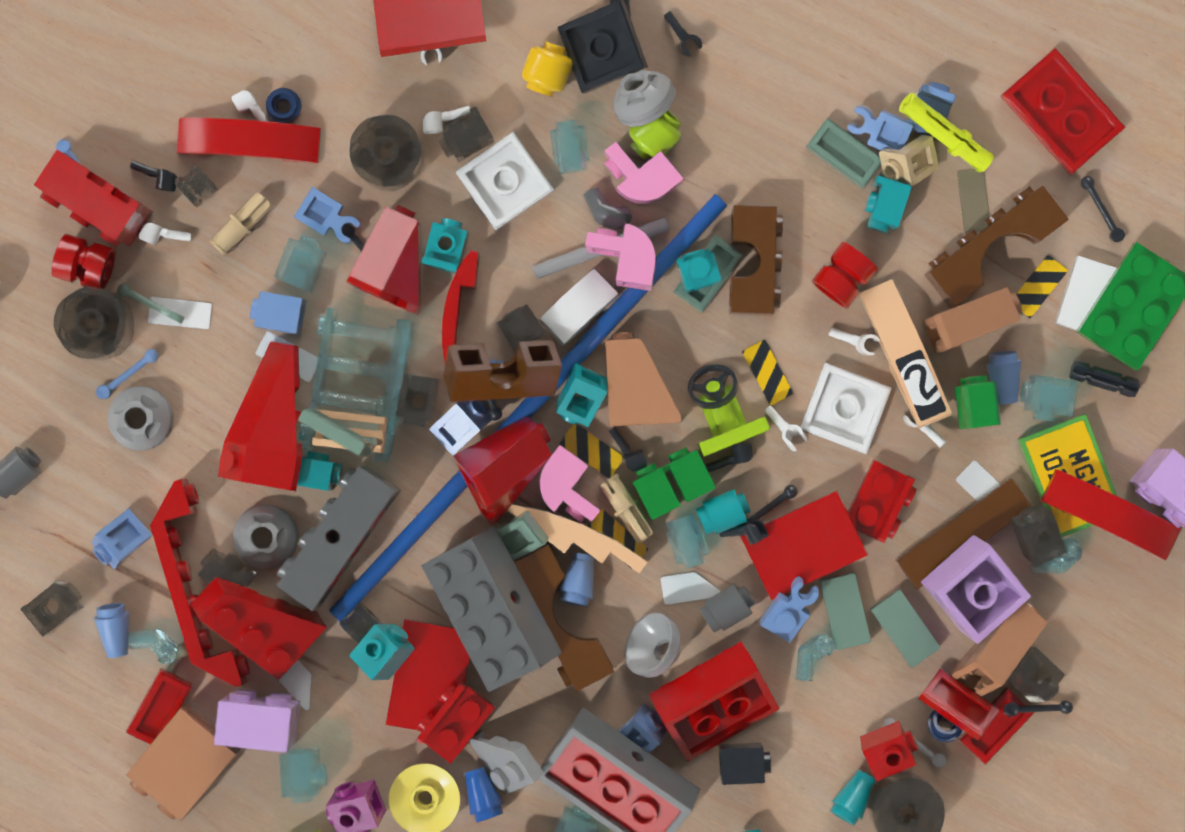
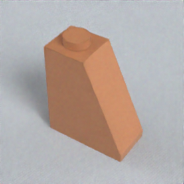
M1008 287L925 319L923 323L935 353H939L1020 321L1018 313L1022 312V307L1016 293H1010Z
M633 332L612 333V340H605L609 427L681 423V414L642 339H634Z
M1024 603L979 644L974 643L949 672V675L980 697L1003 686L1048 622L1039 615L1035 607Z

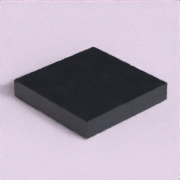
M618 0L558 26L567 55L572 60V69L582 94L622 79L628 74L648 68L624 0Z

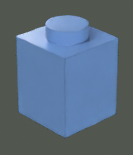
M260 291L259 299L254 298L252 301L250 319L255 320L254 327L301 335L307 300Z

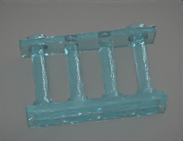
M327 307L326 314H320L317 324V335L322 336L309 409L321 410L323 404L375 413V416L387 417L384 453H372H375V461L391 463L414 323L397 319L396 327L390 326L389 329L338 321L336 320L338 310ZM335 334L387 343V347L392 348L390 362L384 361V364L332 356L330 353L333 336ZM329 369L381 378V382L386 383L384 397L378 396V399L325 391L327 371ZM301 422L299 440L304 441L303 449L314 450L315 445H312V439L315 438L316 431ZM364 437L373 442V445H377L378 438Z

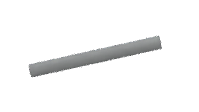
M665 217L637 227L649 238L670 230ZM624 232L617 234V237H623ZM582 247L532 267L536 278L540 279L601 255L588 253L586 248Z

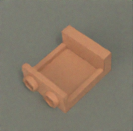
M185 705L171 719L128 771L126 776L132 780L130 785L135 791L145 797L149 794L159 803L157 807L165 816L170 819L176 817L181 821L188 815L193 806L241 749L239 747L214 745L216 728L188 705Z

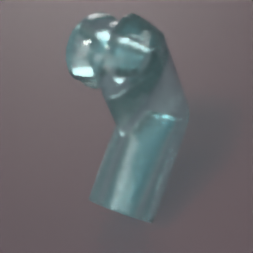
M1068 537L1062 540L1061 549L1054 556L1033 555L1032 572L1065 573L1081 559L1082 549L1080 542L1073 537Z
M153 629L128 633L130 650L150 648L159 657L158 661L161 664L169 665L175 661L178 646L163 630Z
M825 634L815 635L799 647L796 680L813 681L815 662L825 655L830 656L835 651V642L832 638Z

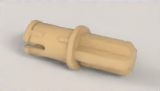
M256 193L235 215L232 213L229 215L231 219L209 242L226 257L228 252L246 234H252L251 228L271 209V203L262 194Z
M618 474L598 486L615 509L616 513L614 516L621 518L637 543L643 542L654 533L652 527L636 505L639 501L632 499L619 479Z

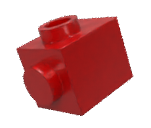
M900 721L860 736L862 752L876 781L916 766L914 752L919 750L911 730L904 732Z

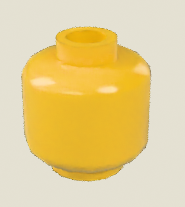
M545 41L544 47L533 46L530 48L521 74L522 78L527 82L526 88L551 97L554 92L564 90L573 66L572 60L568 56L563 55L564 47Z

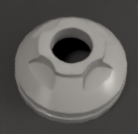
M640 70L626 75L620 81V86L614 96L613 109L622 124L630 127L642 126L658 119L671 107L675 100L676 90L671 80L665 74L656 71Z
M136 386L121 392L113 400L108 411V426L113 437L121 445L136 451L153 449L162 444L170 434L173 425V411L167 398L157 390L145 386ZM135 407L141 408L147 416L145 425L139 429L130 427L126 420L128 412Z
M258 505L248 509L237 520L233 532L234 547L240 558L248 565L260 569H271L284 564L294 554L298 542V530L294 520L285 510L274 505ZM266 527L272 532L273 541L269 547L259 548L253 543L252 535L255 529Z
M650 613L641 618L627 638L625 660L628 668L633 673L650 678L659 676L668 670L674 662H677L681 653L679 629L672 619L661 613ZM669 643L666 654L661 660V650L665 644Z

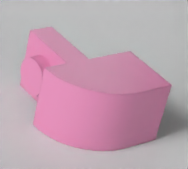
M617 142L605 150V156L608 160L604 164L616 179H619L621 176L625 179L616 188V192L630 202L636 204L657 202L666 197L683 182V177L661 151L638 169Z
M625 224L623 237H617L616 231L603 228L596 229V233L587 232L586 252L619 257L616 275L617 286L652 291L656 268L655 250L649 237L642 230L633 225Z
M561 445L557 447L541 472L540 490L542 497L553 512L564 501L568 504L565 509L567 513L581 523L585 518L592 522L600 509L572 489L588 465Z

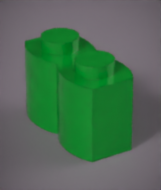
M987 375L960 379L961 386L954 387L959 429L1001 425L996 381L988 382Z

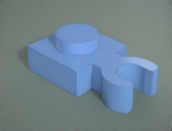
M857 106L854 112L864 117V125L858 126L855 123H850L847 129L853 134H863L865 132L870 134L871 136L867 144L879 150L884 148L900 150L907 145L915 123L885 110H882L879 117L876 118L869 108Z
M314 187L310 189L294 215V218L325 237L332 228L335 230L336 237L345 244H351L352 240L344 236V226L353 224L359 229L362 226L352 216L341 217L339 214L344 206Z
M800 576L792 581L789 597L779 592L760 618V625L789 643L810 616L809 609L805 608V606L813 604L819 596L818 587L815 585L806 594L799 592L803 586V578Z

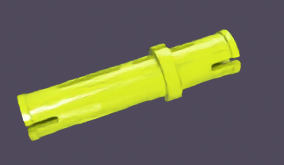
M914 92L904 98L899 106V111L948 147L947 151L953 157L959 156L975 168L978 173L985 171L990 166L994 155L975 142L970 132L957 128L939 112L921 100Z

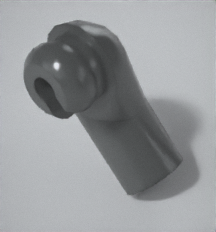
M599 187L583 194L596 223L612 229H621L625 224L631 222V211L625 206L619 208L606 204Z

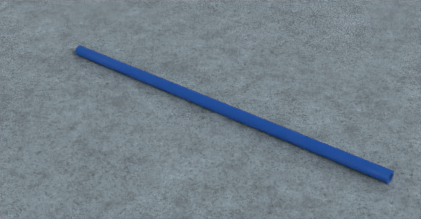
M716 194L707 201L655 258L656 268L653 286L676 262L675 259L680 258L727 207V204ZM627 288L560 360L562 367L557 389L569 378L574 364L581 365L648 291ZM551 396L526 397L493 434L527 415L531 418ZM460 470L455 473L329 609V612L336 619L343 622L467 488Z

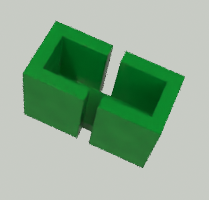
M684 447L668 455L670 463L660 468H657L656 464L652 463L636 472L638 479L632 482L651 520L681 506L665 475L669 471H671L687 503L716 488L697 450L689 452L687 447Z

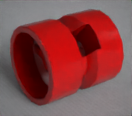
M64 234L58 243L53 257L52 277L71 283L79 279L81 286L102 292L105 290L112 275L116 250L95 242L88 246L87 240L70 234Z
M842 241L830 257L832 266L823 265L811 282L836 304L848 309L860 294L857 286L869 283L878 271V268L864 254Z

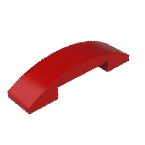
M179 118L177 154L281 159L286 162L319 164L321 128L243 119Z
M470 251L455 273L447 293L441 332L445 363L448 347L457 343L462 288L476 289L480 256L478 251Z
M1055 469L1041 498V502L1096 526L1165 561L1181 528H1177L1174 524L1129 501L1058 469Z

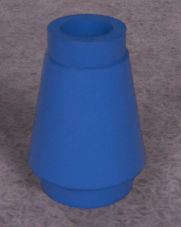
M485 767L464 773L470 815H474L476 823L503 814L501 805L504 803L488 773H486Z

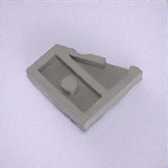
M477 730L469 741L490 771V778L494 785L503 790L505 794L532 784L544 775L540 766L522 743L510 742L497 735L491 740H487L484 732L481 730Z

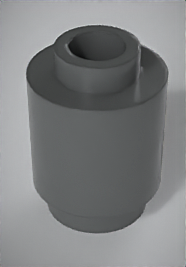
M16 446L0 461L1 497L7 499L11 494L17 495L41 473L39 467L41 460L33 450L28 447L22 449Z
M734 583L705 601L706 605L701 607L700 611L715 633L720 629L725 631L753 614L750 607L755 602L745 586L738 589Z

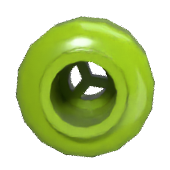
M667 110L653 122L642 126L630 127L629 135L633 140L630 146L643 159H647L649 155L654 157L660 151L666 156L681 139V131L679 129L681 122Z

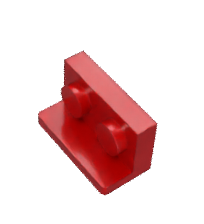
M872 460L848 509V513L857 531L882 543H885L887 537L893 539L901 524V520L897 516L902 506L908 507L917 490V488L913 487L915 478L904 475L876 460Z
M463 680L457 687L450 683L438 699L443 705L437 713L433 715L428 711L416 727L421 732L416 741L420 744H426L450 764L496 707Z

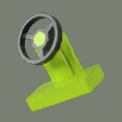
M712 364L700 368L691 376L688 383L690 398L697 406L702 408L713 437L697 443L703 457L770 430L765 416L746 423L735 396L738 391L736 375L730 368L720 364ZM713 371L723 372L718 378H710L704 384H695L697 379L706 373ZM729 376L733 379V387H731V384L724 386ZM693 390L704 395L696 398L693 394Z

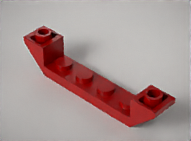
M187 479L175 480L150 524V528L191 664L234 687H239L248 682L246 676L250 675V667L245 654L240 655L239 650L235 648L210 656L209 650L213 649L210 633L207 628L202 629L201 622L192 606V602L198 595H192L188 582L193 579L191 568L187 560L182 561L178 548L182 546V538L177 526L172 527L170 520L197 513L195 505L199 504V496L195 485L189 484Z

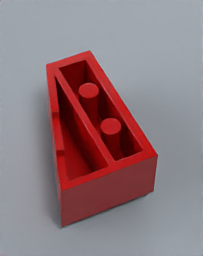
M59 150L55 151L34 183L35 187L43 191L40 195L41 199L57 209L61 204L72 211L69 217L86 228L92 224L102 231L99 236L115 247H118L120 243L131 247L143 225L146 224L154 212Z
M217 577L192 602V606L201 622L277 680L284 676L327 628L315 610L303 609L291 605L280 598L273 599L258 594L256 590Z

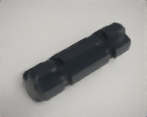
M1079 360L1073 362L1069 372V377L1079 382L1087 381L1089 385L1111 392L1119 391V394L1127 397H1135L1140 387L1139 379L1130 376L1122 377L1120 373L1098 366L1090 367V364Z

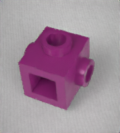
M374 779L357 784L350 781L335 788L326 805L327 819L331 825H334L337 832H369L371 829L379 826L387 811Z

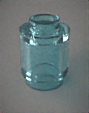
M577 120L557 122L556 129L550 131L554 165L558 166L559 174L587 170L586 162L590 159L585 126H577Z
M693 514L666 522L668 531L665 534L676 565L684 563L685 569L705 563L704 555L709 554L710 551L700 523L695 521Z

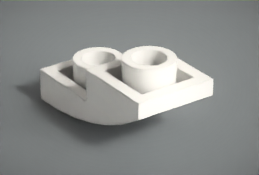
M593 269L564 294L539 319V322L564 346L587 327L591 319L613 302L618 293Z

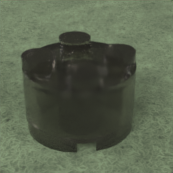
M380 115L368 118L358 125L350 139L349 152L353 168L363 181L373 188L383 191H397L414 181L421 171L424 161L422 143L414 128L398 116ZM393 146L394 156L391 159L386 157L382 161V155L379 150L382 147L389 149Z
M83 287L71 293L59 303L54 315V330L60 342L69 353L80 358L101 361L111 359L123 353L133 337L134 317L130 305L117 294L97 287ZM97 319L101 322L99 328L89 327L90 320Z
M898 772L880 780L872 789L868 800L870 820L877 832H940L945 819L943 799L928 781L917 774ZM910 803L913 812L912 814H906L903 818L899 809L900 807L907 808Z

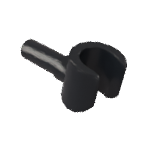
M671 11L663 16L680 40L679 50L683 55L691 56L685 48L687 39H692L699 49L702 48L701 39L694 34L689 35Z
M135 160L131 162V169L156 178L155 189L169 192L176 191L178 177L175 173L165 169L151 168Z
M617 427L612 428L609 433L621 449L628 469L636 472L646 467L647 462L643 450L639 449L631 452L629 445Z
M751 443L732 445L733 456H727L706 464L705 467L708 473L728 465L749 462L753 457Z
M760 519L719 533L721 538L746 535L750 545L769 536L764 523Z

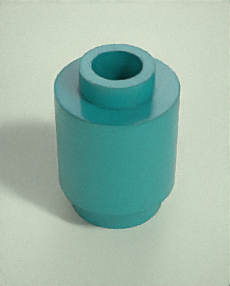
M734 489L702 502L703 506L696 508L706 535L715 532L717 535L747 522L745 515L751 512L744 494L740 493L737 495Z

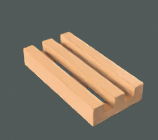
M318 410L333 419L379 424L378 431L357 428L349 429L363 437L378 438L377 445H375L372 452L384 453L388 425L387 417ZM317 431L315 432V438L312 439V445L346 449L333 440L324 439V435Z

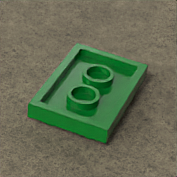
M1138 242L1132 243L1076 330V333L1131 369L1139 370L1185 299V273Z

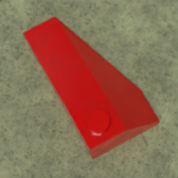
M270 341L224 440L219 460L218 477L296 491L302 462V444L297 443L296 424L301 423L298 420L301 411L295 410V393L300 388L298 346Z

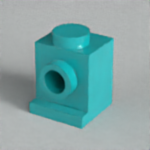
M878 175L872 183V186L878 188L877 192H870L864 211L870 213L867 227L887 234L889 229L895 230L899 227L912 186Z
M442 218L441 224L432 223L426 250L421 262L424 266L456 273L461 265L469 235L468 231L461 229L463 223L448 218ZM444 237L452 240V246L448 250H442L439 247V241Z
M710 249L693 251L683 255L681 258L675 259L685 293L721 282L714 253H711Z
M575 363L572 373L556 401V413L560 414L562 419L571 424L580 423L589 427L608 392L607 377ZM576 392L583 395V397H577L574 394Z
M302 449V462L297 486L332 491L333 484L339 485L343 464L329 461L330 454L308 451V456L303 457L304 450Z

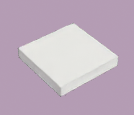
M514 132L456 171L457 176L496 231L554 191Z
M1076 256L1054 324L1076 331L1113 275L1116 267Z
M824 363L800 428L805 432L867 454L891 387Z

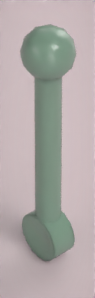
M126 283L119 285L117 289L121 297L129 296L181 324L185 318L131 290L130 285Z

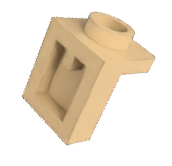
M920 135L900 150L884 148L879 152L884 177L912 187L939 169L932 136Z

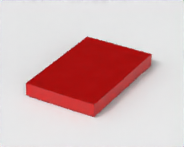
M373 0L381 57L487 41L481 0Z
M1056 48L1000 96L1069 175L1076 172L1126 128Z
M838 490L764 524L769 536L755 544L750 545L746 535L740 536L771 600L775 599L779 592L782 594L790 592L791 583L798 576L803 578V585H806L868 556V552Z
M404 619L402 629L407 633V640L415 649L394 673L385 725L417 730V725L428 711L435 715L443 705L438 699L450 683L457 687L462 680L466 682L470 656L454 627Z

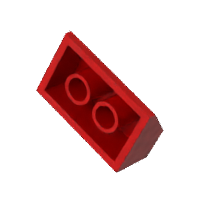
M742 641L726 648L720 654L701 665L693 667L687 673L648 694L664 725L687 762L780 709Z

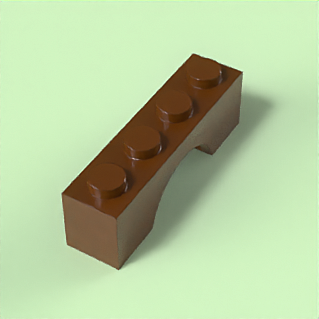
M1029 186L1013 198L1017 205L1006 213L1000 208L984 220L988 227L977 234L974 229L956 242L960 246L958 250L950 256L944 251L928 263L932 269L925 274V277L949 308L957 306L984 285L981 274L982 258L993 241L1001 237L1015 236L1036 244L1069 220L1044 186L1035 191Z
M548 543L514 561L562 651L558 655L562 666L558 667L557 670L566 687L573 685L576 692L614 673V667L598 637L582 638L572 635L559 624L555 617L552 602L553 594L558 584L565 577V573L550 544Z

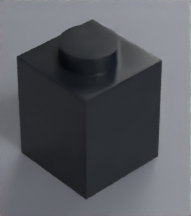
M761 742L718 744L720 781L722 785L765 783V773H771L770 751L764 752Z

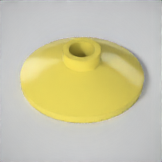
M429 763L415 764L403 770L394 780L389 792V807L392 816L408 832H440L453 822L460 806V791L455 779L442 767ZM422 791H428L432 795V801L422 803L419 799V794Z

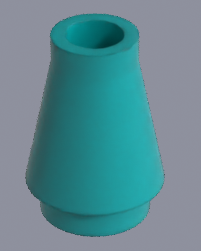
M857 770L852 779L831 801L833 806L830 812L843 821L855 826L858 819H863L872 787L876 780L865 772Z

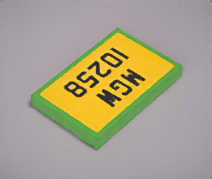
M1086 414L1017 439L1040 500L1055 469L1068 473L1117 496ZM1042 502L1055 539H1060L1093 526Z

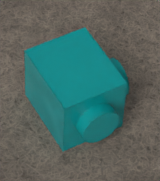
M375 624L349 656L371 680H389L415 648L407 640V633L398 625Z

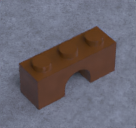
M734 205L732 208L731 244H742L751 247L758 256V268L750 276L730 278L729 315L772 316L774 308H780L781 287L775 286V272H781L782 251H776V237H782L783 216L777 215V206Z
M553 340L519 342L515 355L502 363H490L484 344L450 345L448 347L443 378L450 402L555 396L562 363Z

